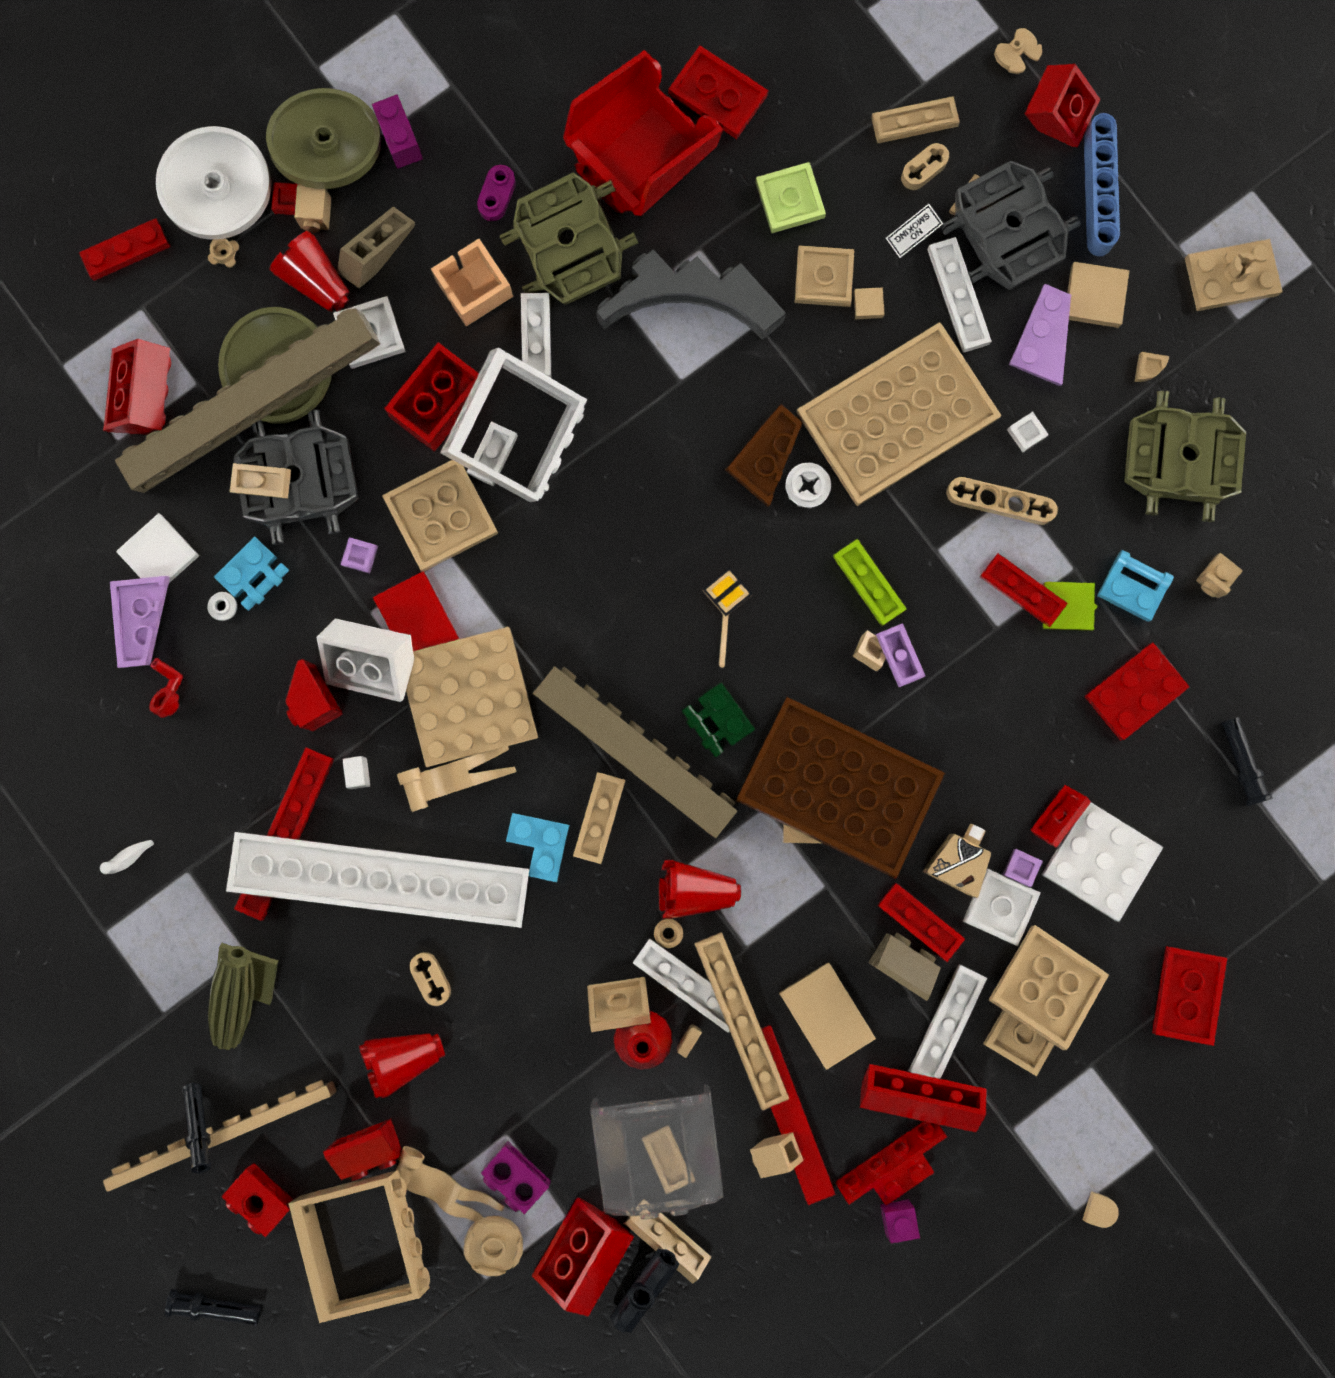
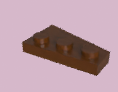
M782 404L777 407L725 469L767 507L772 502L773 494L781 479L782 471L802 425V422Z

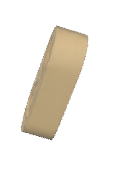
M939 143L931 144L909 161L901 175L903 185L907 189L918 190L946 167L949 159L947 148ZM932 155L941 156L940 161L935 160L930 165L928 164ZM922 169L918 179L916 177L909 178L910 172L916 173Z
M422 952L414 956L410 962V971L423 998L432 1006L442 1005L449 999L451 988L437 959L429 952ZM420 958L423 961L429 960L431 962V966L428 967L431 975L430 978L427 977L424 970H417L416 966L420 964ZM431 980L434 981L437 988L441 986L444 988L441 1000L437 996L433 998L430 996V992L433 990L430 983Z

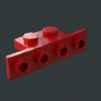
M923 1121L837 1180L836 1185L848 1204H851L874 1188L885 1206H887L934 1173L923 1153L947 1138L939 1124Z

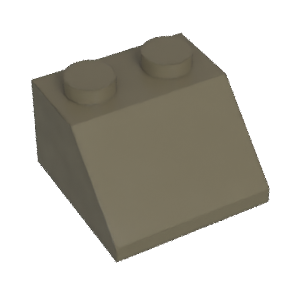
M886 933L868 963L927 1001L941 969L934 964L936 958L923 949L919 953L911 949L909 946L912 942L899 933H896L894 937Z

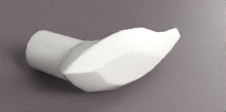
M148 840L125 848L110 861L103 862L100 865V871L103 874H113L128 868L146 849L153 846L154 842Z

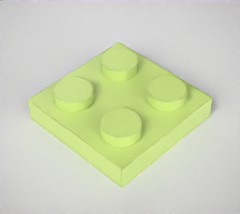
M810 162L756 177V186L771 233L825 218L826 212Z

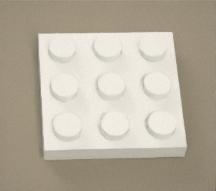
M1090 803L1061 841L1041 875L1111 919L1119 922L1163 847L1098 806Z

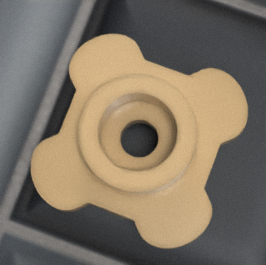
M225 238L213 239L210 245L211 254L208 255L209 262L213 265L220 263L225 264L228 268L233 267L236 264L234 258L236 251L239 250V244L235 240L229 242ZM223 250L226 251V254L224 255L221 254Z

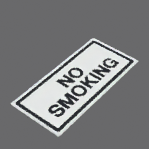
M928 204L886 237L899 258H901L939 228L943 222L930 204Z

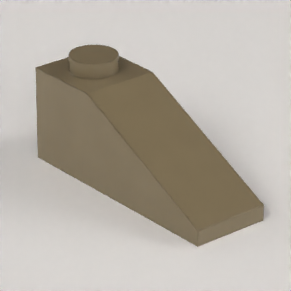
M392 207L340 249L337 273L356 287L361 288L380 271L414 228L415 222L395 207Z

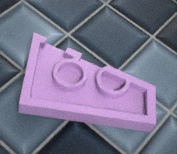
M1047 284L1043 285L1009 362L1010 366L1062 386L1071 294Z
M169 576L110 582L118 668L148 666L151 664L169 584Z

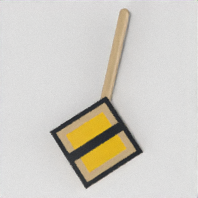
M730 567L702 589L723 614L719 666L721 668L725 666L728 615L753 595Z

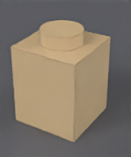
M297 185L294 218L300 228L313 233L320 230H329L331 196L328 190Z
M793 1132L763 1139L750 1149L753 1163L758 1170L760 1178L788 1173L804 1161Z

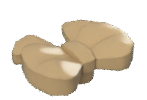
M1020 28L1015 32L1014 39L1010 44L1000 43L997 45L994 56L1003 68L1008 69L1009 73L1019 74L1023 73L1026 68L1021 55L1024 53L1032 60L1038 61L1042 55V45H1037L1035 36L1029 30Z

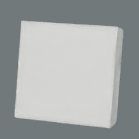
M1033 412L1007 429L1022 452H1025L1048 436V433Z

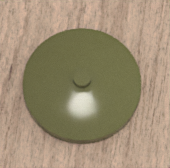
M318 88L290 97L275 110L267 126L266 142L275 167L286 178L309 188L332 189L358 180L372 168L380 153L381 133L376 115L363 100L346 91Z
M282 307L262 308L245 315L229 330L220 349L218 367L222 387L236 384L246 372L258 370L264 366V362L268 358L285 353L289 350L288 347L295 341L307 339L313 335V331L317 326L302 314ZM332 375L260 421L287 423L307 415L325 396Z

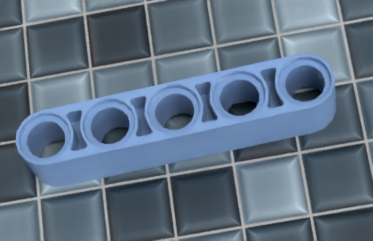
M1100 113L1094 117L1084 134L1087 248L1095 256H1104L1109 253L1120 236L1117 124L1114 117L1110 114ZM1096 128L1101 129L1105 134L1098 133ZM1096 155L1104 157L1106 161L1099 160ZM1097 182H1102L1106 188H1101ZM1098 209L1105 210L1107 215L1100 214ZM1098 235L1106 237L1108 243L1102 242Z

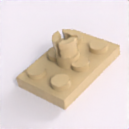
M1270 239L1192 253L1185 257L1197 311L1275 297L1283 292Z

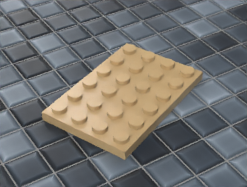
M941 322L803 405L796 412L856 506L869 500L997 421L1002 416Z

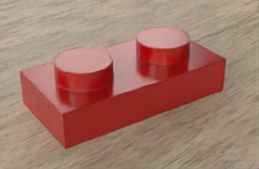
M1064 785L1031 828L1032 833L1057 848L1090 805L1091 801L1085 795Z

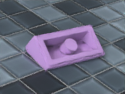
M903 623L876 634L898 687L926 676Z

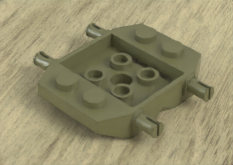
M573 172L518 199L513 221L514 228L500 234V238L505 246L517 239H521L530 256L537 280L522 286L524 293H537L541 290H546L561 303L567 305L621 279L622 252L639 243L634 232L619 240L617 237H614L599 202L602 197L616 192L611 180L595 187ZM564 230H572L574 233V238L569 244H562L560 242V235ZM603 248V253L556 276L553 275L552 272Z
M1157 391L1156 407L1130 421L1124 482L1143 495H1146L1147 506L1145 514L1158 515L1159 498L1163 497L1203 502L1202 521L1215 522L1216 505L1220 501L1241 493L1246 431L1231 415L1224 414L1225 398H1213L1212 413H1190L1182 409L1168 408L1170 392ZM1161 424H1163L1166 426L1161 467V479L1156 478L1158 466ZM1184 447L1194 450L1196 456L1194 461L1184 458L1182 452Z

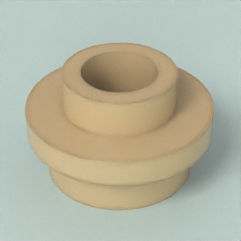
M663 919L656 925L654 937L660 946L673 948L681 942L683 929L676 920ZM665 928H672L674 930L672 938L667 939L663 936Z

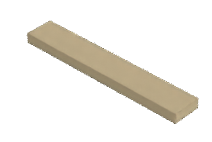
M722 932L694 943L761 1110L788 1100V1094Z

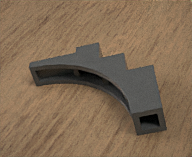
M654 249L647 255L643 253L637 257L632 267V277L634 280L629 279L620 287L619 293L612 299L608 297L602 301L597 311V320L606 329L622 317L646 307L664 303H690L708 306L727 313L744 323L762 340L784 322L786 314L741 263L734 269L729 267L719 278L720 281L698 256L691 262L689 260L684 261L677 268V273L675 274Z

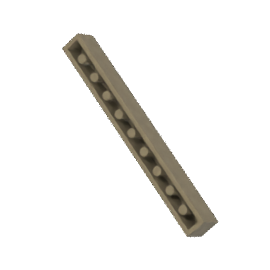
M356 308L344 310L338 314L337 320L329 325L324 324L317 327L313 331V335L305 340L295 341L288 347L289 350L285 353L268 358L264 362V366L258 370L246 372L241 376L239 382L221 388L217 391V396L209 401L205 400L197 403L193 407V411L187 415L175 417L165 429L148 434L145 438L146 441L138 446L133 445L126 448L122 452L123 455L117 458L115 462L131 490L145 493L381 343L363 313Z

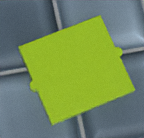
M1043 582V586L1068 603L1052 626L1049 628L1043 623V629L1094 630V610L1097 608V605L1094 604L1095 583Z

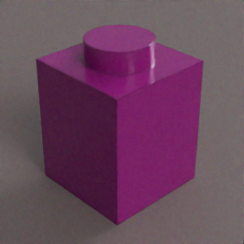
M909 1199L891 1202L887 1206L885 1204L880 1205L885 1235L891 1244L920 1238L915 1208Z

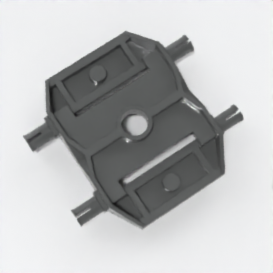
M1009 161L957 189L955 192V216L944 222L940 227L941 230L944 229L943 233L945 235L957 228H962L982 263V266L968 272L972 283L985 276H989L1008 290H1011L1063 262L1066 258L1068 232L1079 227L1081 223L1080 220L1076 221L1078 219L1076 215L1063 222L1059 213L1049 204L1042 183L1053 178V172H1050V167H1046L1036 173L1032 168ZM1010 215L1017 217L1020 226L1017 228L1010 227L1006 222V217ZM1048 231L1049 235L1004 260L1001 258L1002 255Z
M313 410V412L310 411L308 413L309 428L284 435L266 436L264 421L259 420L252 425L254 438L249 439L233 456L234 463L266 466L267 462V467L286 468L289 470L292 468L300 469V478L289 484L288 499L240 494L243 517L246 520L266 525L267 528H270L272 545L284 543L281 529L282 524L325 517L328 534L340 533L337 516L359 499L348 438L343 434L323 427L319 410ZM314 444L319 445L327 491L326 498H323Z

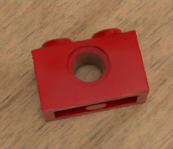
M255 1163L247 1167L221 1196L226 1201L225 1204L231 1212L242 1215L248 1221V1227L254 1233L262 1234L264 1237L290 1211L289 1203L294 1200ZM252 1196H258L262 1199L263 1208H257L253 1205Z

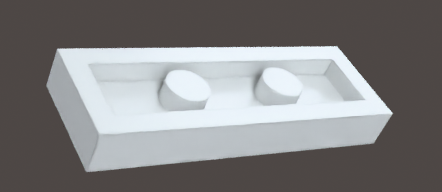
M521 293L522 362L551 378L549 293Z

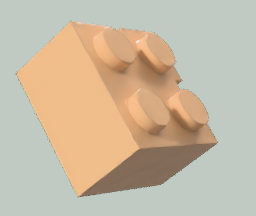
M480 239L458 251L464 268L459 270L453 255L431 268L436 282L447 299L451 301L453 308L465 326H468L513 297L510 284Z

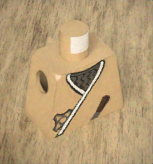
M970 824L963 838L956 834H949L925 866L923 872L971 897L978 898L991 856V852L979 846L986 831Z

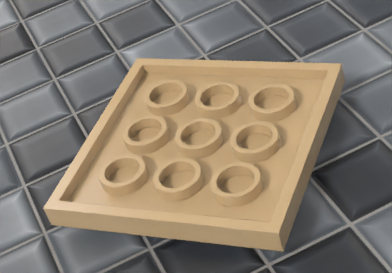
M510 627L413 651L414 662L406 692L426 767L505 747L504 745L510 746L539 738Z

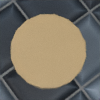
M487 1216L477 1220L468 1229L464 1238V1256L466 1261H468L475 1272L485 1276L505 1274L507 1270L512 1267L514 1268L519 1263L523 1254V1237L519 1227L510 1219L501 1216Z

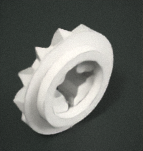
M802 463L795 466L789 472L785 489L789 499L796 503L798 507L802 506L810 509L821 505L827 499L831 490V480L828 473L821 466L814 463ZM802 478L807 482L817 479L812 488L813 493H810L808 490L799 493L803 486Z

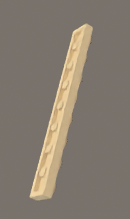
M322 1080L316 1081L305 1087L307 1092L296 1096L295 1091L281 1096L278 1098L279 1104L270 1108L267 1103L250 1110L251 1116L241 1119L240 1115L223 1121L224 1127L213 1131L212 1126L206 1128V1132L210 1134L211 1138L208 1148L331 1097L337 1092L333 1081L326 1084ZM183 1138L167 1145L168 1151L158 1155L157 1150L139 1157L141 1163L130 1166L129 1162L111 1169L113 1175L103 1180L106 1191H111L190 1157V1149L186 1147L185 1139Z

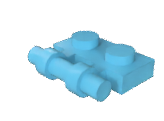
M254 537L214 578L235 598H238L245 591L248 596L241 602V605L249 611L256 603L259 605L265 599L263 596L274 585L278 587L284 581L282 577L290 570L283 563H280L273 570L270 565L277 557L258 538ZM264 573L266 578L254 588L251 584Z

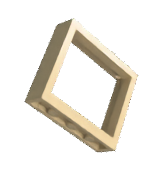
M398 1170L303 1194L289 1203L319 1323L419 1299L429 1289L430 1275L427 1268L423 1265L421 1241L416 1237L413 1227L414 1214L412 1209L408 1208L405 1197L406 1184L400 1178ZM384 1186L410 1283L339 1301L315 1203Z

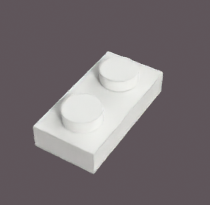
M491 422L473 459L500 473L518 437L517 433ZM470 469L467 470L468 475L491 486L495 485L494 482Z

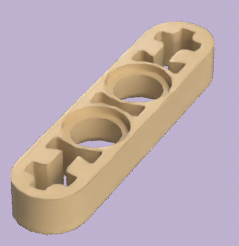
M966 477L955 478L946 490L948 499L956 505L1038 525L1048 524L1057 515V505L1048 497ZM961 484L964 491L972 492L974 487L978 488L974 495V501H971L970 499L973 495L965 493L960 498L957 496V491L953 490V488H957ZM985 490L991 491L995 495L994 504H984L980 498L981 492ZM1017 497L1022 501L1023 508L1021 511L1014 512L1009 508L1008 501L1010 498ZM1042 505H1046V511L1050 512L1044 518L1040 517V511L1033 509L1029 512V515L1026 514L1029 506L1037 509Z

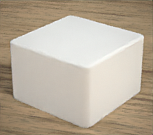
M358 756L343 759L346 788L370 787L367 758Z

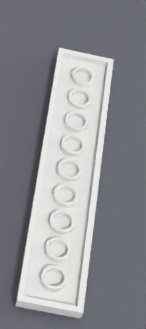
M235 832L226 891L522 928L529 869Z

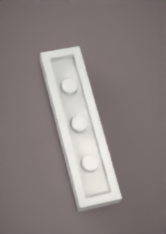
M956 237L929 245L927 250L962 352L965 353L990 345L992 341Z
M649 939L633 961V964L726 1032H729L710 982L655 941Z
M958 964L908 1070L909 1072L941 1078L987 980L986 977Z

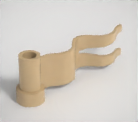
M504 745L505 747L476 754L424 772H420L419 767L397 774L400 785L404 786L411 811L429 807L428 800L515 773V766L470 774L468 772L508 751L509 747Z
M408 1146L403 1147L395 1170L399 1171L400 1178L405 1181L406 1190L433 1200L449 1215L467 1218L474 1222L484 1217L476 1210L457 1203L456 1200L477 1201L501 1212L503 1211L505 1206L492 1196L482 1191L471 1190L461 1186L446 1172L423 1164L422 1162L425 1157L420 1151Z

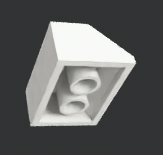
M334 619L316 637L325 683L327 685L399 702L404 699L414 662L411 635Z

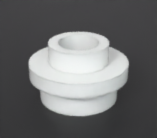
M218 592L208 601V612L216 620H229L237 611L236 599L229 593ZM225 601V609L219 611L217 608L219 602Z

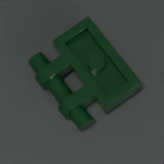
M722 682L698 699L704 708L702 711L697 713L691 704L682 710L688 719L686 723L691 729L694 728L703 740L701 744L706 750L709 749L715 758L724 752L718 743L721 739L725 737L730 746H733L755 730ZM709 716L719 729L714 734L711 733L703 722Z

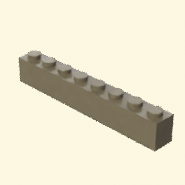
M554 666L533 694L716 839L736 814L737 810L733 807L736 802L723 792L718 796L710 789L713 784L699 774L697 778L687 771L690 766L678 756L673 760L666 755L667 748L654 738L650 742L642 736L645 730L631 720L629 724L620 718L622 712L611 703L605 706L599 702L597 698L600 695L588 685H585L584 688L580 687L574 682L577 677L567 668L563 667L560 671Z

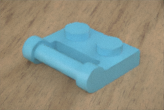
M1121 550L1097 596L1149 622L1152 620L1174 576L1167 572L1163 574L1130 557V553ZM1123 567L1157 583L1155 589L1153 590L1121 574Z

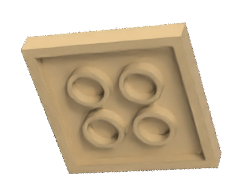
M454 460L382 495L421 572L498 534L464 466Z
M1034 925L1031 926L990 996L989 1001L1060 1049L1067 1050L1109 974Z

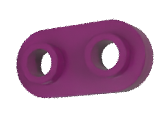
M496 165L489 170L477 206L480 215L487 221L500 220L506 213L516 185L514 173L508 166ZM499 175L505 176L503 181L496 180ZM491 200L496 202L492 207L487 206V203Z

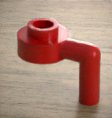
M156 658L152 661L151 668L168 678L169 681L166 687L160 689L154 695L149 709L160 718H165L173 715L179 707V695L176 692L183 680V676L180 672L159 658Z

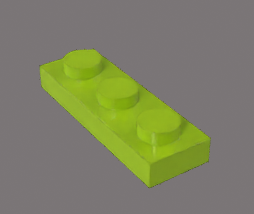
M858 539L833 555L837 564L881 626L906 610L904 604Z

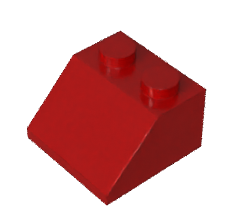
M1076 64L1048 65L1027 107L1025 115L1037 131L1072 147H1078L1100 102V98Z
M304 659L297 661L285 701L289 707L286 713L294 726L299 725L300 728L315 731L343 715L316 665Z
M388 1119L336 1139L323 1151V1154L341 1180L351 1177V1180L354 1181L368 1175V1170L376 1166L383 1170L395 1165L402 1148L392 1120Z

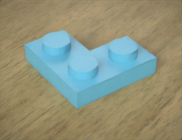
M512 813L506 842L534 847L529 876L557 882L570 825Z

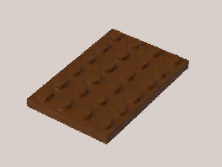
M787 697L736 801L896 879L945 773Z

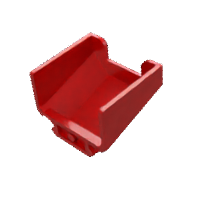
M645 50L571 102L563 135L566 146L570 147L577 157L578 162L574 165L578 174L591 186L594 185L595 187L611 180L616 192L610 193L602 197V199L617 213H623L627 210L632 211L637 216L643 215L717 147L723 132V128L717 120L708 115L701 116L695 125L691 118L686 116L674 104L673 100L659 89L662 79L661 65Z

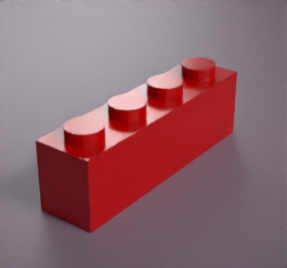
M869 1064L862 1080L860 1108L977 1132L986 1116L987 1089Z

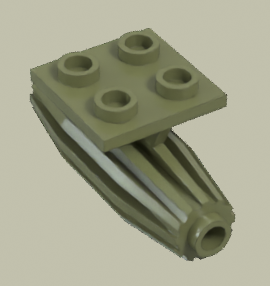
M225 943L220 944L217 967L211 982L208 1007L211 1041L218 1049L230 1050V1048L234 1049L240 1044L250 1021L253 1000L268 1005L271 1004L278 960L250 952L245 947L231 946Z

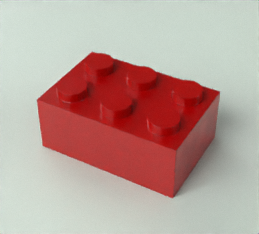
M438 342L384 409L393 421L435 452L451 432L479 373Z

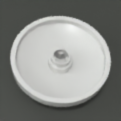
M202 127L182 135L168 147L157 168L156 191L163 210L180 229L199 238L224 239L247 230L261 217L271 194L270 170L259 148L245 135L225 127Z

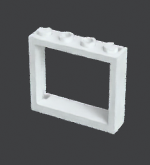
M493 349L489 352L440 453L529 502L538 501L539 498H542L544 492L549 489L547 482L551 473L554 474L561 464V458L559 457L563 449H566L573 439L574 434L571 432L575 424L579 423L584 416L582 413L585 408L583 407L587 399L502 349ZM501 367L567 405L527 488L460 452Z

